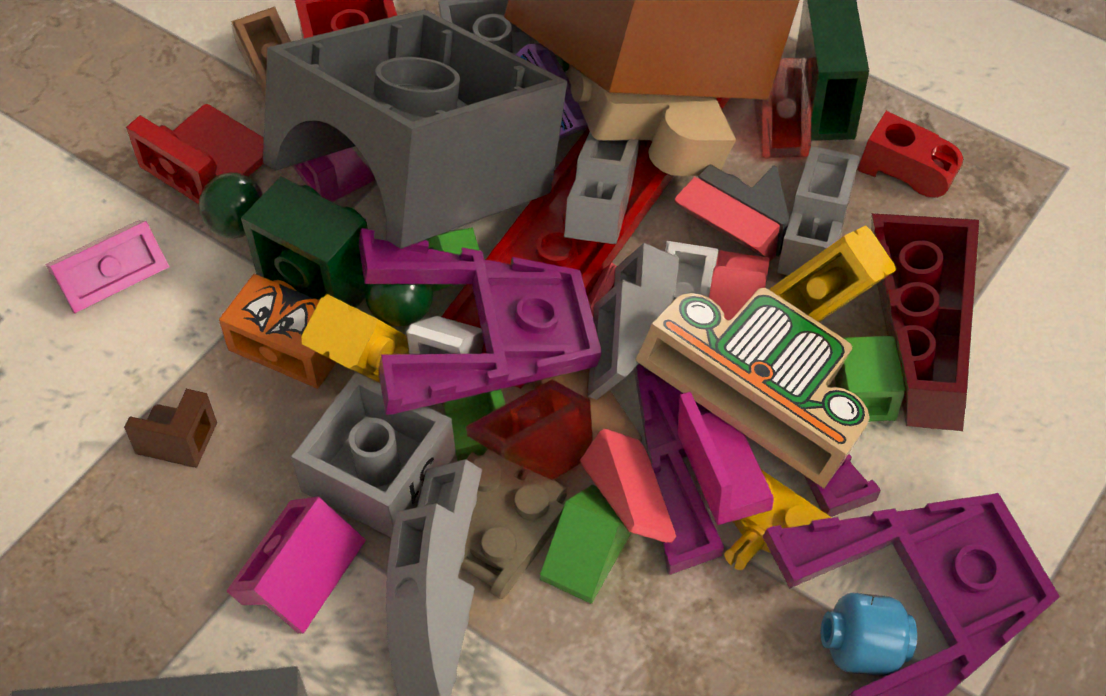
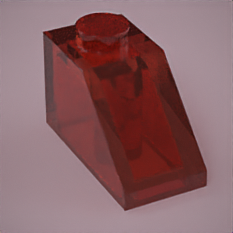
M810 57L781 58L768 100L755 99L761 158L808 157L811 148Z
M551 379L467 425V436L502 458L554 480L581 464L580 459L593 442L591 402L588 398Z

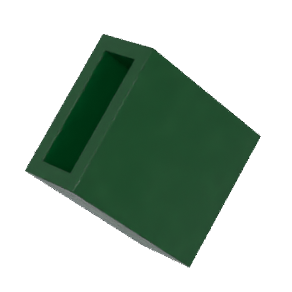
M803 0L795 62L807 141L855 140L870 71L857 1Z

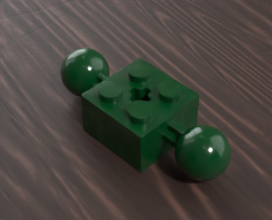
M239 173L218 175L211 179L203 188L199 198V212L204 224L213 233L224 238L235 239L246 236L257 275L271 281H284L296 291L317 300L328 294L357 308L366 299L371 313L378 320L394 327H404L416 323L429 311L433 301L432 284H365L359 250V238L361 229H368L366 219L355 209L348 206L341 207L321 197L310 186H300L282 176L264 194L256 182Z

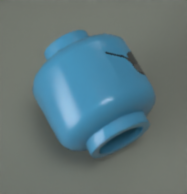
M848 593L838 600L833 612L828 611L825 613L821 624V642L824 648L830 649L834 663L841 670L849 673L888 676L898 671L904 663L912 659L917 644V627L913 616L907 614L903 604L895 598Z

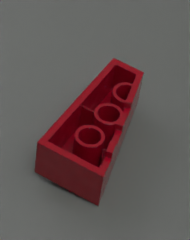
M872 213L871 231L896 268V271L878 282L877 286L887 335L894 337L896 340L905 386L902 407L906 426L963 431L968 387L979 220Z

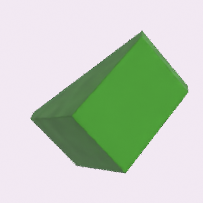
M592 484L566 500L540 573L541 581L591 604L631 535V532L624 526L597 486Z

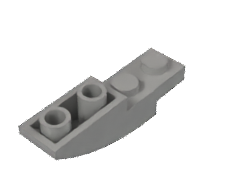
M468 460L427 469L418 507L396 513L387 569L386 619L391 667L398 696H451L456 681L457 666L465 630L469 622V611L475 589L474 586L459 579L458 575L465 556V544L472 513L477 503V491L482 473L481 468Z

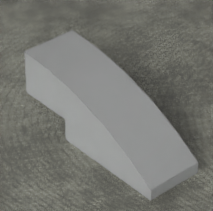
M591 132L589 133L577 160L576 180L567 198L564 237L609 244L617 243L631 191L641 140H597L591 135Z
M811 146L796 192L792 215L785 233L777 273L790 275L840 239L860 156Z
M643 243L616 267L614 288L594 304L593 320L602 354L597 367L590 368L588 397L599 399L623 380L639 364L635 359L651 324L672 303L677 284L679 257Z

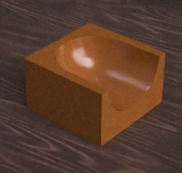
M508 0L504 18L609 93L768 100L800 0Z

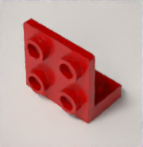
M210 104L202 105L173 131L165 125L157 126L141 115L126 126L139 167L199 204L203 188L214 177L225 173H239L249 177L264 164V137Z

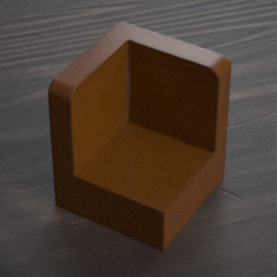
M186 388L177 408L157 404L153 406L147 420L129 417L124 429L135 454L197 468L217 425V420L208 394Z

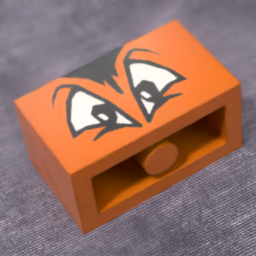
M253 274L219 318L229 351L316 389L321 386L337 363L302 345L301 336L320 299L317 300L302 294L284 281H271Z

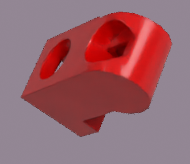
M886 110L867 141L857 171L872 177H876L877 173L881 171L908 183L914 191L921 195L938 198L945 195L963 165L964 158L956 145L939 137L938 134Z

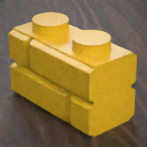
M865 225L837 240L768 290L814 320L821 322L896 271V268L871 229Z
M328 294L323 298L321 297L301 336L302 345L379 383L378 368L381 355L410 354L407 335Z

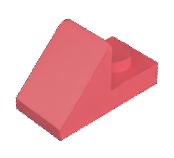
M719 250L717 263L713 269L709 298L720 306L726 320H731L759 288L766 287L770 258Z

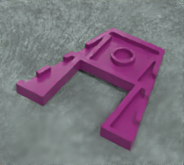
M361 229L359 250L365 284H472L487 353L381 355L378 371L385 415L401 413L597 367L602 350L580 270L512 257L511 264L485 260L482 251L463 247L460 255L428 249L429 241L427 240L400 249L389 241L374 238L375 230Z
M639 363L634 368L647 454L677 536L672 543L662 542L668 574L671 575L722 557L724 545L682 459L687 457L677 431L680 394L684 393ZM696 402L701 415L710 412ZM848 454L825 488H822L803 475L819 507L830 517L877 501L881 492L873 479L868 482L853 466L850 454Z
M999 493L927 503L924 508L896 511L894 508L873 511L870 516L843 520H839V517L811 521L809 525L783 529L781 525L767 528L762 536L789 588L893 544L948 643L949 648L852 691L848 696H946L1060 597Z

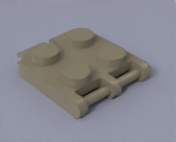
M492 445L482 457L472 452L466 459L481 468L482 473L477 491V503L472 513L465 544V556L459 573L466 570L492 586L491 593L503 599L556 530L564 508L562 503L567 496V493H565L567 487L535 469L531 470L523 481L520 480L525 473V469H523L525 463ZM474 556L501 573L499 576L493 574L473 562L472 558Z

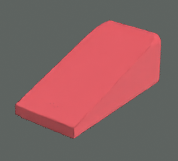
M609 429L601 430L580 459L583 468L629 532L665 543H672L677 536L651 461L643 444L638 439Z

